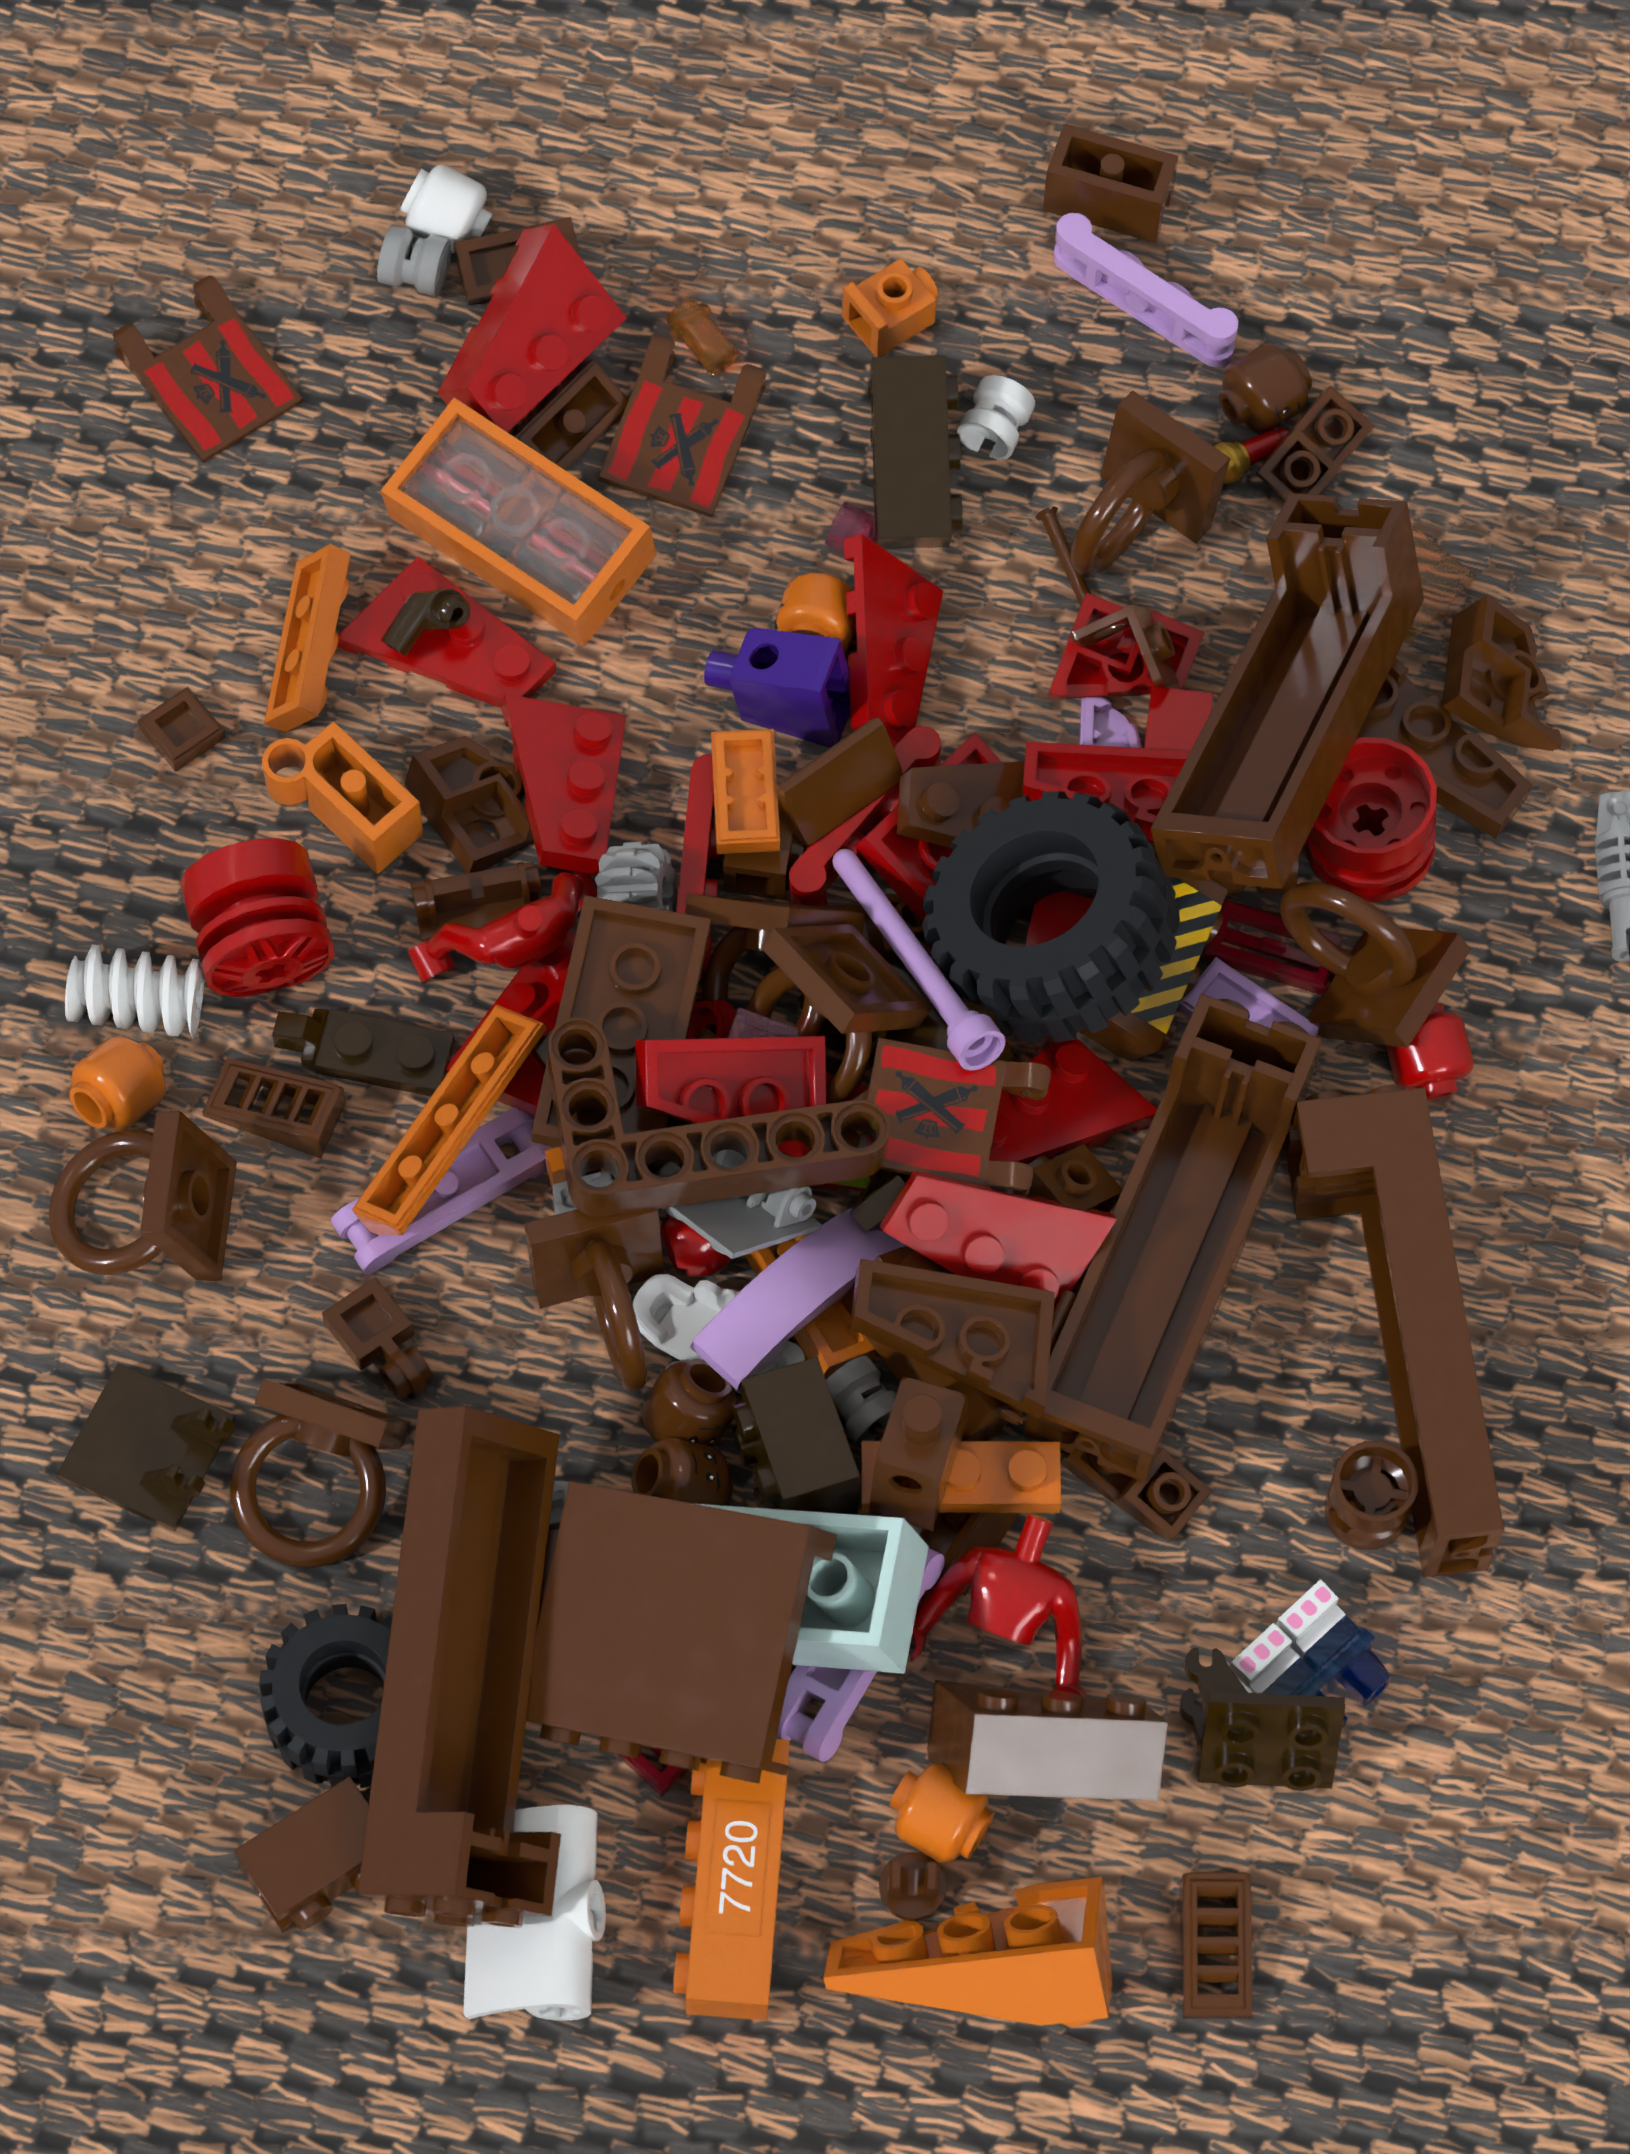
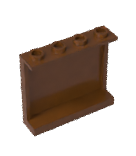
M569 1481L536 1632L526 1721L542 1725L539 1738L579 1746L582 1733L601 1737L600 1751L638 1759L641 1746L661 1750L659 1763L699 1771L701 1758L722 1762L719 1775L759 1784L762 1771L787 1775L788 1765L772 1761L814 1558L832 1561L837 1535L811 1525Z

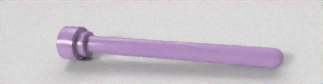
M849 849L837 851L833 857L835 870L947 1023V1046L962 1068L970 1071L982 1069L993 1063L1001 1055L1005 1047V1037L988 1015L979 1014L977 1011H969L856 854Z

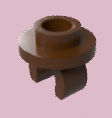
M908 1852L894 1857L886 1864L880 1875L879 1894L882 1903L891 1914L903 1920L918 1921L930 1917L941 1907L946 1896L947 1881L943 1869L934 1859L922 1853Z

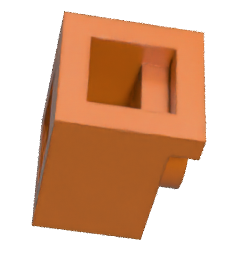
M900 258L858 285H855L852 281L843 287L842 317L874 356L880 357L935 323L938 290L934 280L924 268L918 267L912 271Z

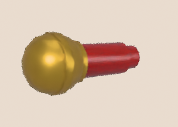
M1284 427L1278 430L1271 429L1242 443L1221 442L1214 445L1215 448L1230 457L1224 484L1239 481L1245 471L1250 468V465L1267 458L1288 433V430Z

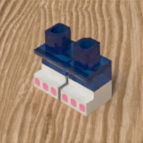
M1321 1579L1278 1618L1277 1624L1273 1623L1230 1664L1231 1670L1248 1693L1327 1696L1338 1684H1341L1364 1707L1369 1705L1387 1688L1392 1676L1379 1658L1371 1651L1375 1636L1365 1628L1359 1629L1337 1605L1339 1598ZM1345 1715L1342 1728L1346 1725L1348 1719Z

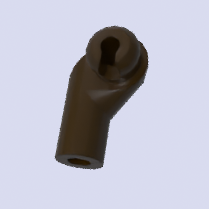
M447 588L413 593L407 598L381 641L394 651L407 657L423 631L449 628L458 629L464 626L470 617L471 608L469 602L460 592Z

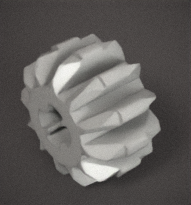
M644 841L625 842L623 846L609 847L607 853L602 854L598 863L599 873L595 877L597 898L676 912L678 890L675 879L677 872L671 867V856L666 849H662L659 844H644Z

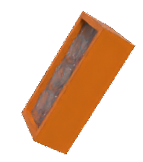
M456 398L452 399L380 490L391 519L582 646H585L607 620L657 555L651 528L648 524Z

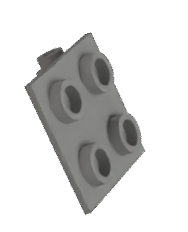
M722 1150L713 1156V1159L724 1167H736L746 1161L740 1153L734 1150ZM808 1186L664 1208L670 1216L683 1221L708 1240L713 1249L727 1255L731 1259L818 1231L822 1225L811 1216L816 1208V1200L812 1198V1190Z

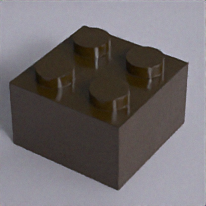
M818 1357L742 1379L741 1404L733 1406L737 1428L733 1429V1436L742 1464L748 1466L755 1463L754 1473L758 1487L753 1488L757 1508L857 1515L860 1475Z

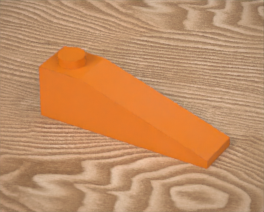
M1103 1877L1034 1884L1013 1890L1018 1906L986 1915L979 1913L975 1901L953 1907L954 1916L944 1920L937 1929L924 1932L923 1926L918 1922L903 1921L832 1941L823 1977L826 1990L1039 2026L1062 2023L1065 2026L1077 2027L1089 2024L1097 2019H1106L1109 2016L1112 1971Z

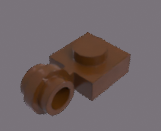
M376 1277L322 1312L325 1326L360 1370H363L383 1356L387 1363L379 1368V1373L388 1389L399 1401L409 1395L411 1398L416 1399L427 1391L425 1384L433 1380V1374L428 1364L414 1347H410L404 1352L398 1347L414 1336L413 1324Z

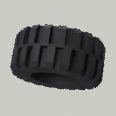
M1063 791L1042 792V799L1031 801L1029 796L1025 795L1010 800V807L999 813H995L991 809L977 818L980 824L970 833L963 829L951 842L950 846L953 852L948 858L941 856L931 875L936 886L929 885L925 892L923 910L926 916L922 924L925 940L931 948L932 957L959 996L993 1011L1005 1037H1011L1015 1033L1019 1041L1043 1043L1044 1036L1051 1035L1055 1042L1077 1039L1076 1032L1089 1028L1090 1032L1094 1034L1109 1027L1110 1025L1107 1020L1119 1012H1122L1124 1016L1128 1015L1140 1004L1137 997L1143 990L1146 989L1151 992L1163 976V972L1159 967L1160 963L1170 962L1177 944L1172 933H1176L1180 926L1179 908L1174 901L1176 893L1169 877L1166 876L1160 862H1158L1157 855L1146 835L1137 823L1131 822L1125 811L1111 803H1104L1102 805L1098 797L1083 793H1075L1073 799H1069ZM1086 888L1097 890L1088 911L1077 924L1064 934L1037 945H1006L1008 935L1015 922L1030 906L1040 899L1067 889Z

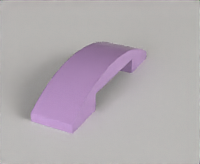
M850 1208L821 1225L820 1230L809 1233L765 1268L692 1340L690 1348L731 1384L733 1388L738 1390L741 1388L742 1379L757 1375L782 1354L787 1340L852 1288L855 1284L856 1270L860 1259L874 1261L877 1256L903 1247L905 1244L883 1232L879 1226L882 1221L866 1232L850 1214L852 1209Z

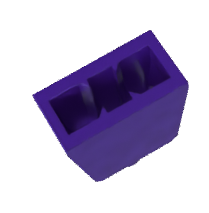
M753 628L746 633L739 654L713 649L707 659L704 672L705 684L732 691L742 721L767 729H774V731L828 748L840 742L851 713L849 670L840 639Z

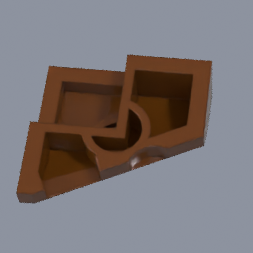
M1488 594L1454 615L1452 618L1442 707L1470 725L1519 746L1554 751L1561 746L1562 738L1560 731L1547 727L1538 719L1534 700L1543 699L1549 695L1545 676L1542 674L1536 661L1537 647L1531 627Z
M467 736L412 755L405 786L420 802L421 810L466 873L488 869L534 842L525 807L526 794L520 771H516L515 765L495 760L490 755L488 749ZM479 823H486L494 827L498 833L499 840H496Z

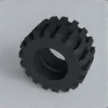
M347 1604L332 1605L333 1616L321 1618L318 1609L304 1614L306 1622L304 1628L299 1630L291 1622L281 1632L283 1645L279 1647L271 1644L265 1656L268 1669L261 1670L259 1687L262 1695L260 1702L274 1749H280L282 1760L292 1770L297 1765L300 1766L304 1779L318 1784L321 1776L328 1777L331 1788L350 1776L351 1778H358L360 1788H364L372 1784L381 1704L374 1713L362 1721L348 1725H336L327 1723L314 1716L308 1710L306 1700L311 1688L321 1677L340 1668L351 1667L366 1670L377 1676L384 1683L392 1617L388 1615L383 1622L377 1620L375 1609L363 1605L360 1607L358 1616L348 1615Z

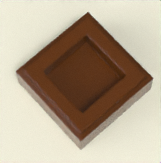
M188 686L137 720L141 732L175 772L226 738L223 727Z

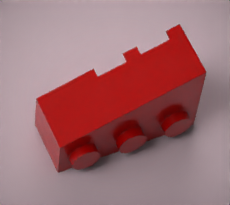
M555 224L522 231L515 245L518 249L503 278H498L489 294L492 296V299L477 327L471 328L437 392L447 406L453 398H456L506 432H509L627 319Z

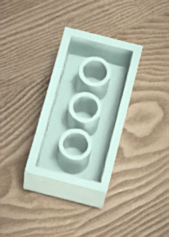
M697 1504L811 1525L836 1534L837 1538L832 1561L814 1558L792 1665L905 1674L929 1546L904 1518Z

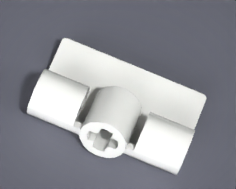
M551 1805L515 1810L513 1832H555L561 1834L552 1916H523L521 1928H510L481 1923L482 1915H475L474 1926L467 1927L463 2010L466 2018L473 2019L494 2013L521 2009L527 2010L538 2018L557 2021L583 2019L591 2014L592 1941L601 1940L606 1922L604 1894L598 1880H594L597 1859L598 1814L593 1809L577 1805Z

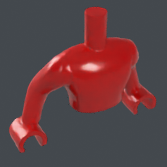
M561 872L553 880L552 896L518 907L488 922L481 928L470 927L460 923L444 924L431 939L411 948L408 951L409 957L422 984L442 972H450L456 969L450 955L452 950H456L485 965L496 963L504 969H514L530 965L559 948L565 940L568 931L576 924L578 913L582 909L584 896L596 897L597 886L591 874L580 872L573 875Z
M1028 1513L1015 1551L997 1547L976 1546L964 1553L937 1581L917 1608L912 1632L916 1641V1647L911 1654L910 1661L921 1655L926 1646V1634L971 1584V1603L966 1621L995 1635L1025 1645H1031L1038 1630L1049 1619L1051 1614L1054 1618L1056 1639V1687L1052 1691L1070 1692L1087 1697V1693L1079 1686L1082 1627L1074 1585L1060 1572L1040 1561L1053 1522Z

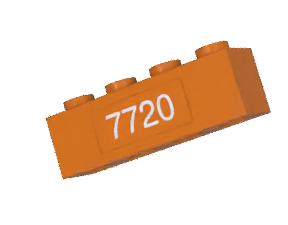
M776 1739L772 1757L773 1762L784 1765L789 1764L790 1740ZM701 1758L699 1771L692 1770L691 1795L703 1796L701 1820H688L685 1849L686 1861H698L696 1885H682L679 1927H692L690 1953L676 1952L673 1993L686 1994V2014L767 2021L788 1770L787 1775L762 1771L760 1783L758 1784L720 1776L722 1762Z

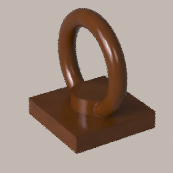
M1132 390L1117 406L1100 477L1108 483L1091 505L1076 533L1071 550V562L1074 569L1082 575H1095L1108 568L1136 539L1152 514L1194 543H1197L1211 528L1230 457ZM1127 497L1133 499L1117 524L1101 540L1106 528Z
M1302 882L1290 887L1284 893L1280 903L1282 921L1294 941L1312 959L1336 974L1307 1017L1310 1023L1319 1027L1317 1035L1323 1038L1408 1048L1471 951L1459 933L1399 928L1391 918L1367 900L1334 885L1320 882ZM1316 907L1331 911L1350 920L1365 931L1349 953L1337 946L1317 929L1308 917L1306 908Z
M687 894L685 914L709 918L711 923L735 926L720 940L710 957L703 983V1001L707 1000L714 1003L715 1000L721 999L728 1002L729 979L736 961L747 949L763 951L761 947L774 928L852 924L862 935L865 913L763 899ZM804 999L803 1009L797 1023L784 1037L818 1036L826 1018L814 1010ZM715 1024L713 1025V1027H712V1029H711V1031H712L714 1034H715L716 1031H717V1027H716ZM741 1031L739 1038H743V1033Z
M852 924L774 928L761 948L779 967L771 971L759 983L752 994L745 1014L743 1038L769 1037V1023L775 1005L787 991L797 986L804 993L806 1001L814 1010L827 1018L842 1034L846 1033V1049L843 1061L835 1075L826 1082V1104L838 1103L848 1099L863 1079L871 1054L872 1031L919 1028L932 1008Z
M181 1111L156 1112L154 1133L142 1130H122L107 1134L86 1145L68 1162L54 1186L49 1205V1226L53 1240L59 1251L70 1263L94 1274L115 1275L129 1272L147 1264L163 1252L195 1280L221 1281L237 1161ZM135 1155L149 1159L148 1176L145 1181L143 1194L144 1207L140 1228L142 1236L128 1245L114 1249H101L88 1244L80 1236L75 1223V1205L85 1182L99 1167L115 1158Z
M576 1209L524 1223L532 1282L540 1309L592 1296L606 1348L620 1384L631 1392L642 1389L647 1381L646 1359L627 1285L648 1280L654 1275L664 1274L658 1209L607 1217H591Z
M263 1379L254 1404L281 1414L259 1426L245 1441L236 1457L231 1473L230 1498L237 1523L247 1539L260 1552L282 1564L300 1568H315L341 1561L353 1554L368 1540L383 1512L386 1497V1479L382 1461L375 1447H402L411 1422L292 1380ZM294 1438L312 1447L350 1457L357 1469L360 1481V1495L356 1510L341 1530L325 1539L298 1541L288 1538L276 1531L267 1522L259 1508L256 1495L259 1469L267 1455L276 1446L288 1439Z

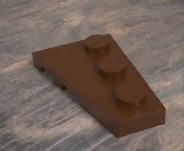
M1025 761L910 768L900 777L897 834L951 848V842L963 829L970 833L980 824L977 820L978 817L991 809L995 813H999L1010 807V800L1023 796Z
M860 1259L855 1276L850 1329L1041 1419L1046 1407L1055 1292Z

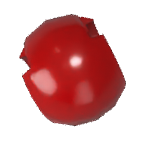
M666 1213L667 1219L660 1228L666 1250L675 1270L684 1271L691 1278L711 1277L729 1264L730 1257L713 1249L708 1240L683 1221Z

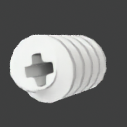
M92 944L84 961L78 960L76 955H74L71 961L65 993L67 1021L78 1022L87 1009L92 1025L103 1026L112 1012L116 1027L128 1029L137 1016L142 1032L153 1033L161 1019H163L164 1029L167 1035L179 1036L188 1022L189 1032L193 1039L199 1025L204 992L200 959H192L185 975H179L175 956L167 955L158 972L153 971L150 952L142 951L135 967L129 968L125 949L117 948L108 965L102 962L100 945Z

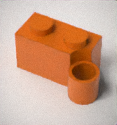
M334 721L306 745L296 739L284 738L271 743L264 751L262 765L266 789L270 797L279 804L289 806L300 804L308 799L309 811L377 875L423 836L420 802ZM292 766L301 769L300 773L291 777H282L276 774L277 771L285 767Z

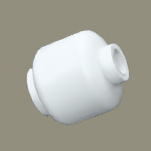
M444 164L435 166L430 173L423 169L419 171L399 210L407 215L405 226L411 229L415 236L426 239L434 234L450 238L452 253H454L453 247L455 242L481 237L493 215L491 212L483 209L487 198L485 187L481 183Z

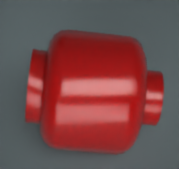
M1437 1003L1408 1048L1385 1045L1395 1084L1405 1086L1407 1090L1425 1088L1427 1100L1457 1093L1456 1080L1466 1077L1473 1069V1057L1464 1021L1457 1013L1445 1012L1443 1003Z

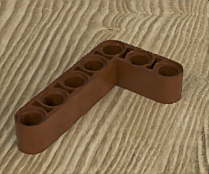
M572 1017L561 1021L554 1027L549 1037L548 1075L568 1191L573 1205L580 1212L591 1217H607L860 1179L873 1175L881 1168L886 1158L890 1122L886 1113L877 1104L867 1100H851L624 1134L609 1048L604 1031L594 1021L586 1018ZM571 1049H583L588 1051L594 1058L588 1063L573 1065L566 1062L561 1056ZM582 1109H594L599 1111L605 1118L598 1124L584 1126L577 1123L571 1116ZM851 1131H863L868 1133L875 1142L865 1148H856L849 1145L843 1139V1136ZM788 1140H797L804 1143L810 1149V1152L805 1156L793 1158L784 1155L778 1149V1146ZM722 1150H734L740 1153L746 1161L736 1167H724L719 1165L713 1159V1156ZM664 1159L676 1163L681 1170L670 1177H659L654 1175L647 1166L654 1161ZM603 1169L610 1172L615 1177V1180L610 1185L594 1187L587 1184L582 1179V1176L588 1171Z

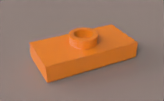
M774 729L711 732L717 854L780 851Z

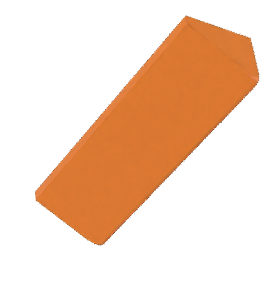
M495 1005L352 1208L354 1214L370 1232L377 1235H403L546 1031L547 1028L543 1023Z

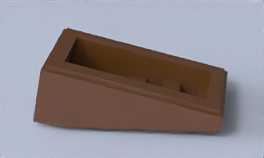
M227 1057L202 1113L204 1117L322 1158L346 1105L344 1088L316 1078ZM240 1078L248 1081L249 1083L238 1107L226 1105L237 1079ZM261 1086L271 1089L261 1113L250 1111ZM285 1094L293 1097L283 1119L274 1115ZM307 1102L315 1105L307 1124L297 1122Z
M1221 1872L1184 1873L1179 1885L1183 2019H1251L1252 1922L1250 1874ZM1197 1899H1234V1908H1197ZM1197 1927H1235V1937H1197ZM1197 1955H1236V1965H1197ZM1198 1982L1236 1983L1237 1994H1198Z

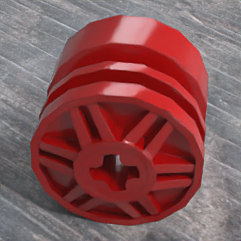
M1356 738L1306 839L1305 853L1314 875L1322 883L1348 890L1368 902H1384L1405 895L1425 878L1435 858L1437 784L1428 764L1410 747L1388 738Z
M264 838L251 839L224 846L203 856L187 868L180 880L191 928L199 933L195 940L199 958L202 960L207 987L219 995L238 998L251 997L301 984L312 979L327 968L335 956L334 944L330 930L327 928L324 908L316 903L319 897L318 888L308 851L296 841Z

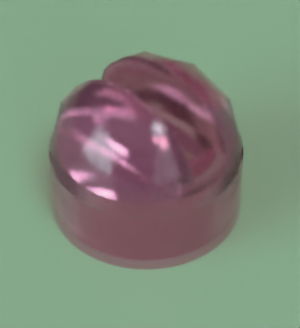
M845 501L831 524L825 545L844 554V538L862 533L874 541L875 525L872 517L862 508Z

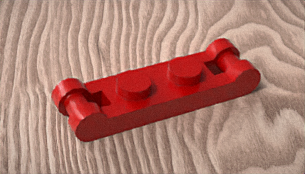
M919 726L911 729L894 748L903 774L910 768L933 767L941 764V739L939 734L930 727ZM900 783L805 850L789 871L790 903L827 905L826 890L839 876L833 866L835 853L841 849H849L856 854L862 863L864 862L865 858L854 846L898 805Z
M704 754L698 757L693 762L691 768L677 913L685 914L687 894L718 896L719 880L707 879L709 860L721 861L722 854H717L715 822H713L715 806L712 754ZM711 935L708 940L700 980L705 977L706 968L711 957Z

